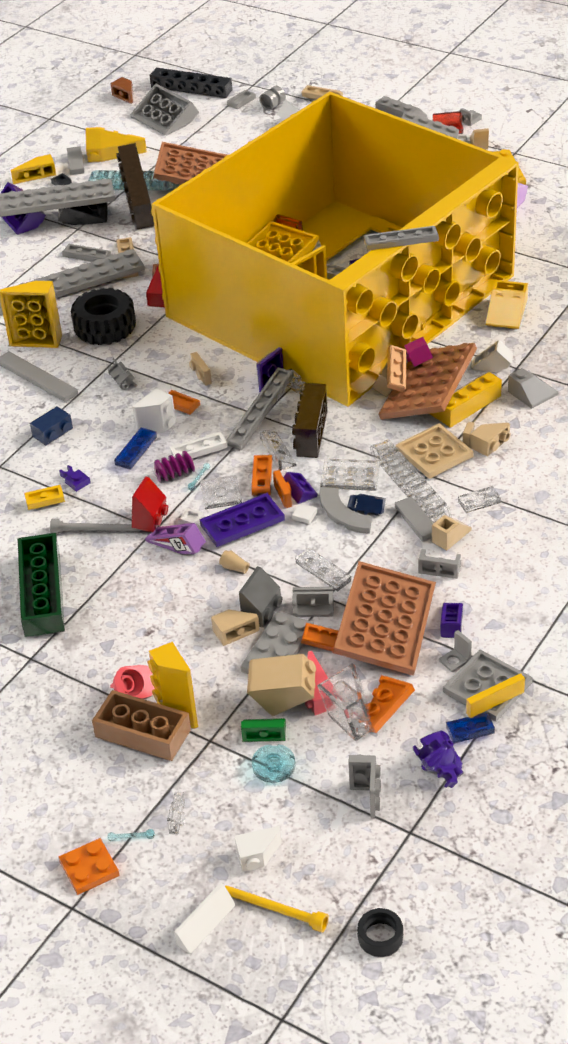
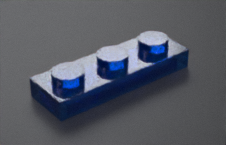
M141 427L114 459L115 466L131 470L157 438V432Z

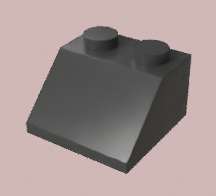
M259 566L256 567L239 591L240 610L257 614L259 627L263 628L267 621L272 619L276 608H279L282 604L283 597L281 596L280 586Z

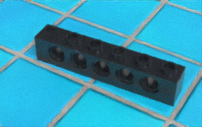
M158 67L149 75L151 88L158 84L172 91L227 98L233 90L232 78Z

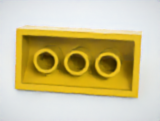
M487 372L455 390L444 412L429 414L451 428L501 397L502 379L491 372Z
M173 641L150 650V660L147 663L152 672L150 680L155 688L152 690L157 704L189 713L191 728H198L191 670Z

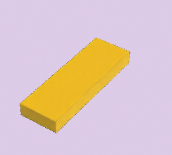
M520 673L467 698L466 714L472 718L524 693L525 677Z

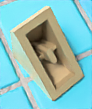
M489 128L473 130L470 136L471 144L488 150Z

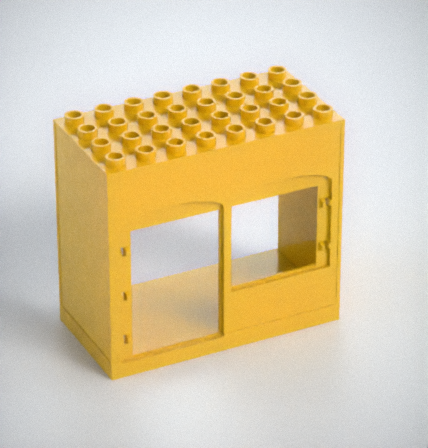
M328 92L151 204L166 317L256 362L281 347L283 367L285 370L293 372V380L303 385L305 383L326 384L327 397L349 407L372 389L377 377L388 361V347L390 345L405 349L404 345L421 337H424L426 343L429 344L491 295L495 280L508 281L514 276L519 162L333 92ZM270 221L318 235L321 246H326V261L370 230L383 233L435 226L439 235V241L371 250L332 279L320 277L247 244Z

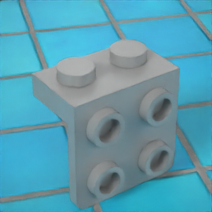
M349 755L350 790H370L371 818H375L376 811H380L381 767L376 765V755Z

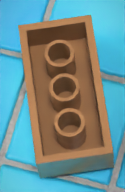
M114 690L110 692L92 719L96 738L169 761H173L191 731L189 713Z

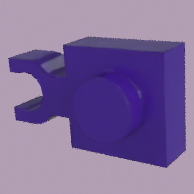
M67 465V472L62 469L59 470L60 476L65 479V483L76 492L91 483L90 477L79 469L74 472L70 465Z

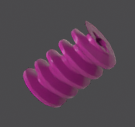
M183 451L181 455L176 453L175 458L169 455L168 460L163 457L161 462L158 459L154 461L155 475L160 483L161 477L165 481L168 480V475L174 479L175 472L179 477L182 470L188 474V468L195 472L193 460L187 451Z

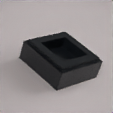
M63 173L51 178V183L55 186L72 183L71 178Z

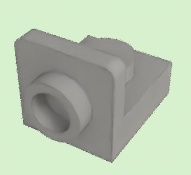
M460 109L459 122L472 126L482 119V114L474 110Z

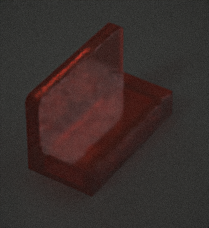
M461 111L434 113L432 115V121H439L444 125L454 126L460 130L459 134H463Z

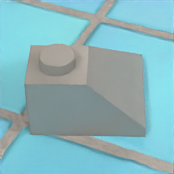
M523 368L511 373L508 378V392L531 409L559 393L543 380Z

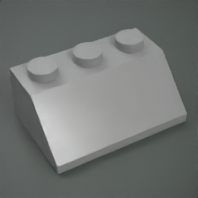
M383 96L375 102L376 109L402 118L404 111L412 112L420 117H427V114L411 104L391 99L388 96Z

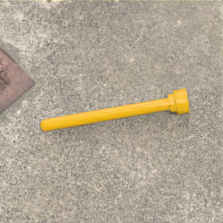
M225 886L231 897L307 922L315 931L323 933L328 925L329 915L327 913L318 911L311 914L230 886Z

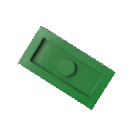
M244 719L241 721L242 742L286 741V719Z

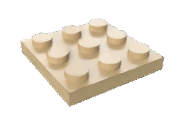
M440 423L396 444V451L428 479L473 457V450Z

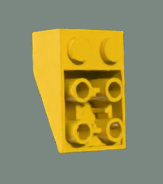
M495 280L485 325L519 329L528 300V283Z

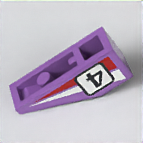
M195 523L156 527L154 532H151L145 538L148 543L179 554H196L206 542Z

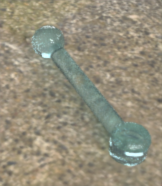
M209 463L203 464L201 472L192 483L188 484L189 490H195L198 480L210 468Z
M152 829L139 833L115 834L110 832L107 835V839L109 841L133 837L152 839L155 837V832Z

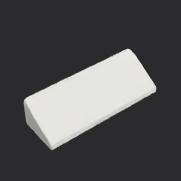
M220 883L175 930L177 946L187 953H192L235 907V903L224 884Z

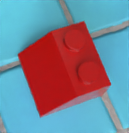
M145 476L132 496V528L154 532L156 527L160 526L163 516L167 515L169 506L166 504L167 497L147 476Z

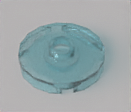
M265 745L253 754V773L264 782H282L294 773L296 767L294 753L284 745Z

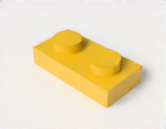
M61 485L24 493L28 510L65 502Z

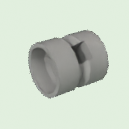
M273 86L259 97L261 106L267 111L274 109L286 99L285 92L280 86Z

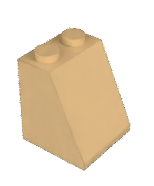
M304 654L252 659L249 661L247 693L271 716H275L314 698L316 666Z

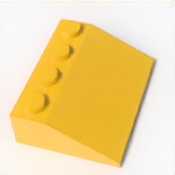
M270 221L247 244L289 263H293L313 251L319 236Z
M32 281L0 289V302L9 346L58 348L63 335L53 281Z

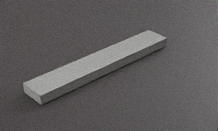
M8 351L0 356V366L60 400L67 402L78 395V389Z
M279 367L276 369L226 439L227 446L239 450L245 447L294 377L292 371Z

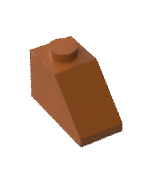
M121 77L110 83L112 96L130 104L133 103V84L131 80Z

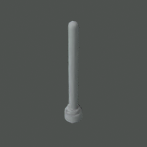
M51 519L50 533L56 534L63 532V530L141 531L140 529L132 528V524L63 523L60 519Z

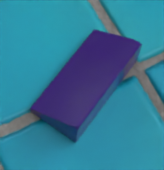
M285 473L283 478L285 482H289L291 496L296 503L300 504L318 496L317 492L301 473Z

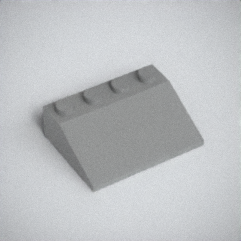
M155 84L130 116L167 136L191 123L199 111L191 101Z

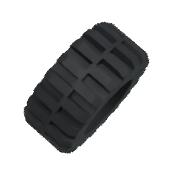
M93 289L77 297L71 307L72 323L76 336L92 345H110L113 342H120L121 339L127 338L136 326L133 300L127 293L119 289Z

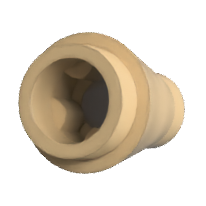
M225 550L219 560V564L223 568L244 574L250 566V563L243 560L232 550Z

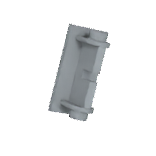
M113 358L115 364L108 368L109 375L112 376L121 389H127L130 384L136 387V384L132 381L134 376L129 370L125 372L127 368L123 363H117Z

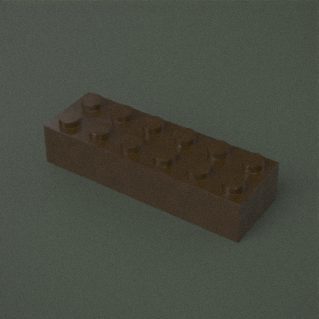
M136 144L118 146L119 153H116L117 161L121 162L118 163L122 183L124 184L127 203H129L130 214L133 213L131 215L132 223H136L137 230L154 226L151 213L152 206Z

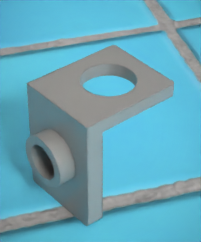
M459 630L455 631L454 649L440 657L439 662L451 672L456 671L471 659L472 641ZM450 657H456L459 659V662L457 664H450L447 660Z

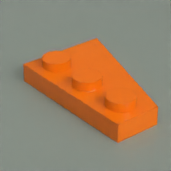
M381 675L379 679L380 685L374 689L372 693L373 699L366 705L358 721L360 728L377 733L415 691L411 683Z

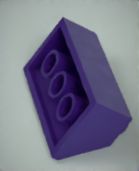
M7 182L0 194L23 190ZM43 211L3 216L2 219L17 235L37 229L44 221L46 215Z

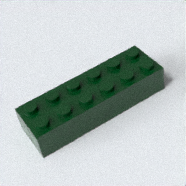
M56 533L17 538L20 612L24 636L30 637L65 632L60 551Z

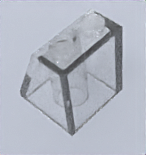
M353 663L317 685L329 717L355 742L373 730L367 698Z

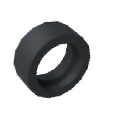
M376 908L363 914L358 921V941L360 947L366 953L376 957L390 956L398 951L403 944V924L401 918L395 912L389 909ZM386 924L394 929L395 934L389 940L374 941L367 936L366 931L372 925Z

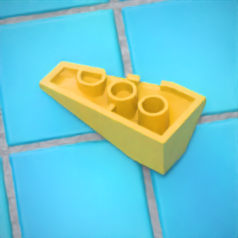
M102 127L85 129L88 162H103L117 159L116 153H119L118 146L133 143L136 144L138 154L147 152L144 137L120 134L118 131L112 132Z

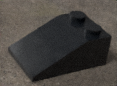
M108 202L58 209V221L64 224L84 225L107 222Z

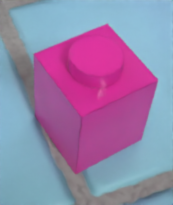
M424 337L404 345L407 351L406 359L408 362L411 361L414 367L433 358Z

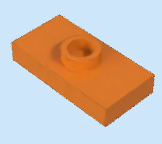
M174 390L168 392V394L173 396L174 409L191 415L200 406V400Z
M280 470L273 471L274 487L284 507H292L289 482H285Z
M306 623L301 643L333 651L339 631Z

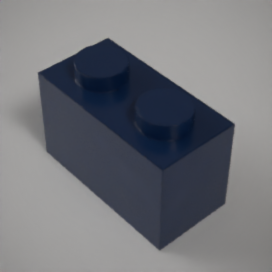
M56 406L32 421L30 428L32 437L46 446L72 430L73 425L71 415Z

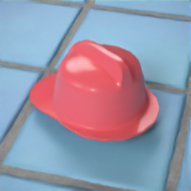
M146 665L121 667L116 672L113 683L110 685V688H114V691L141 699L152 696V690L155 689L150 680L152 672Z

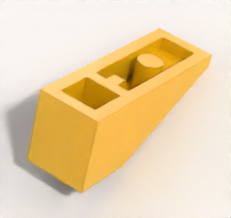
M51 154L35 157L10 170L13 184L56 175L55 164Z

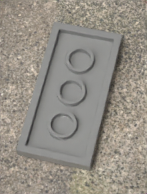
M277 611L242 663L241 672L248 674L249 661L252 659L298 654L304 645L301 643L305 625L306 623L314 624V622Z

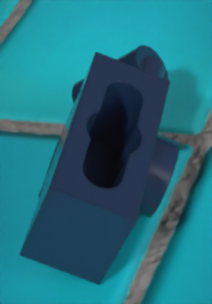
M361 493L350 495L347 507L357 513L358 510L365 511L364 515H368L369 512L374 513V515L383 514L386 498Z

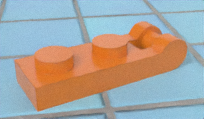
M254 455L252 496L261 493L271 495L272 455Z

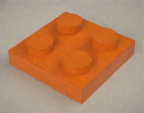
M101 838L58 856L59 862L77 895L120 876L119 870Z

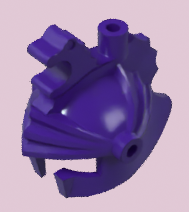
M441 730L421 738L420 741L423 747L418 749L414 745L413 751L422 761V769L426 772H437L438 778L442 777L447 781L444 787L453 788L458 783V777L464 772L462 770L463 763L455 751L454 744L450 740L449 735Z

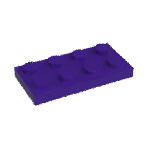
M268 493L199 520L203 530L215 546L219 547L285 521V515Z

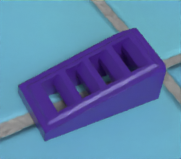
M443 603L440 622L442 638H454V633L457 630L462 633L463 603Z

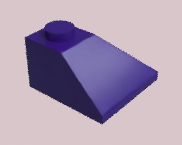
M281 347L275 349L256 363L259 392H261L278 367L284 369Z

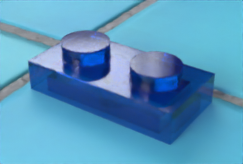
M488 712L478 714L472 718L465 717L446 722V729L453 744L495 734V727Z

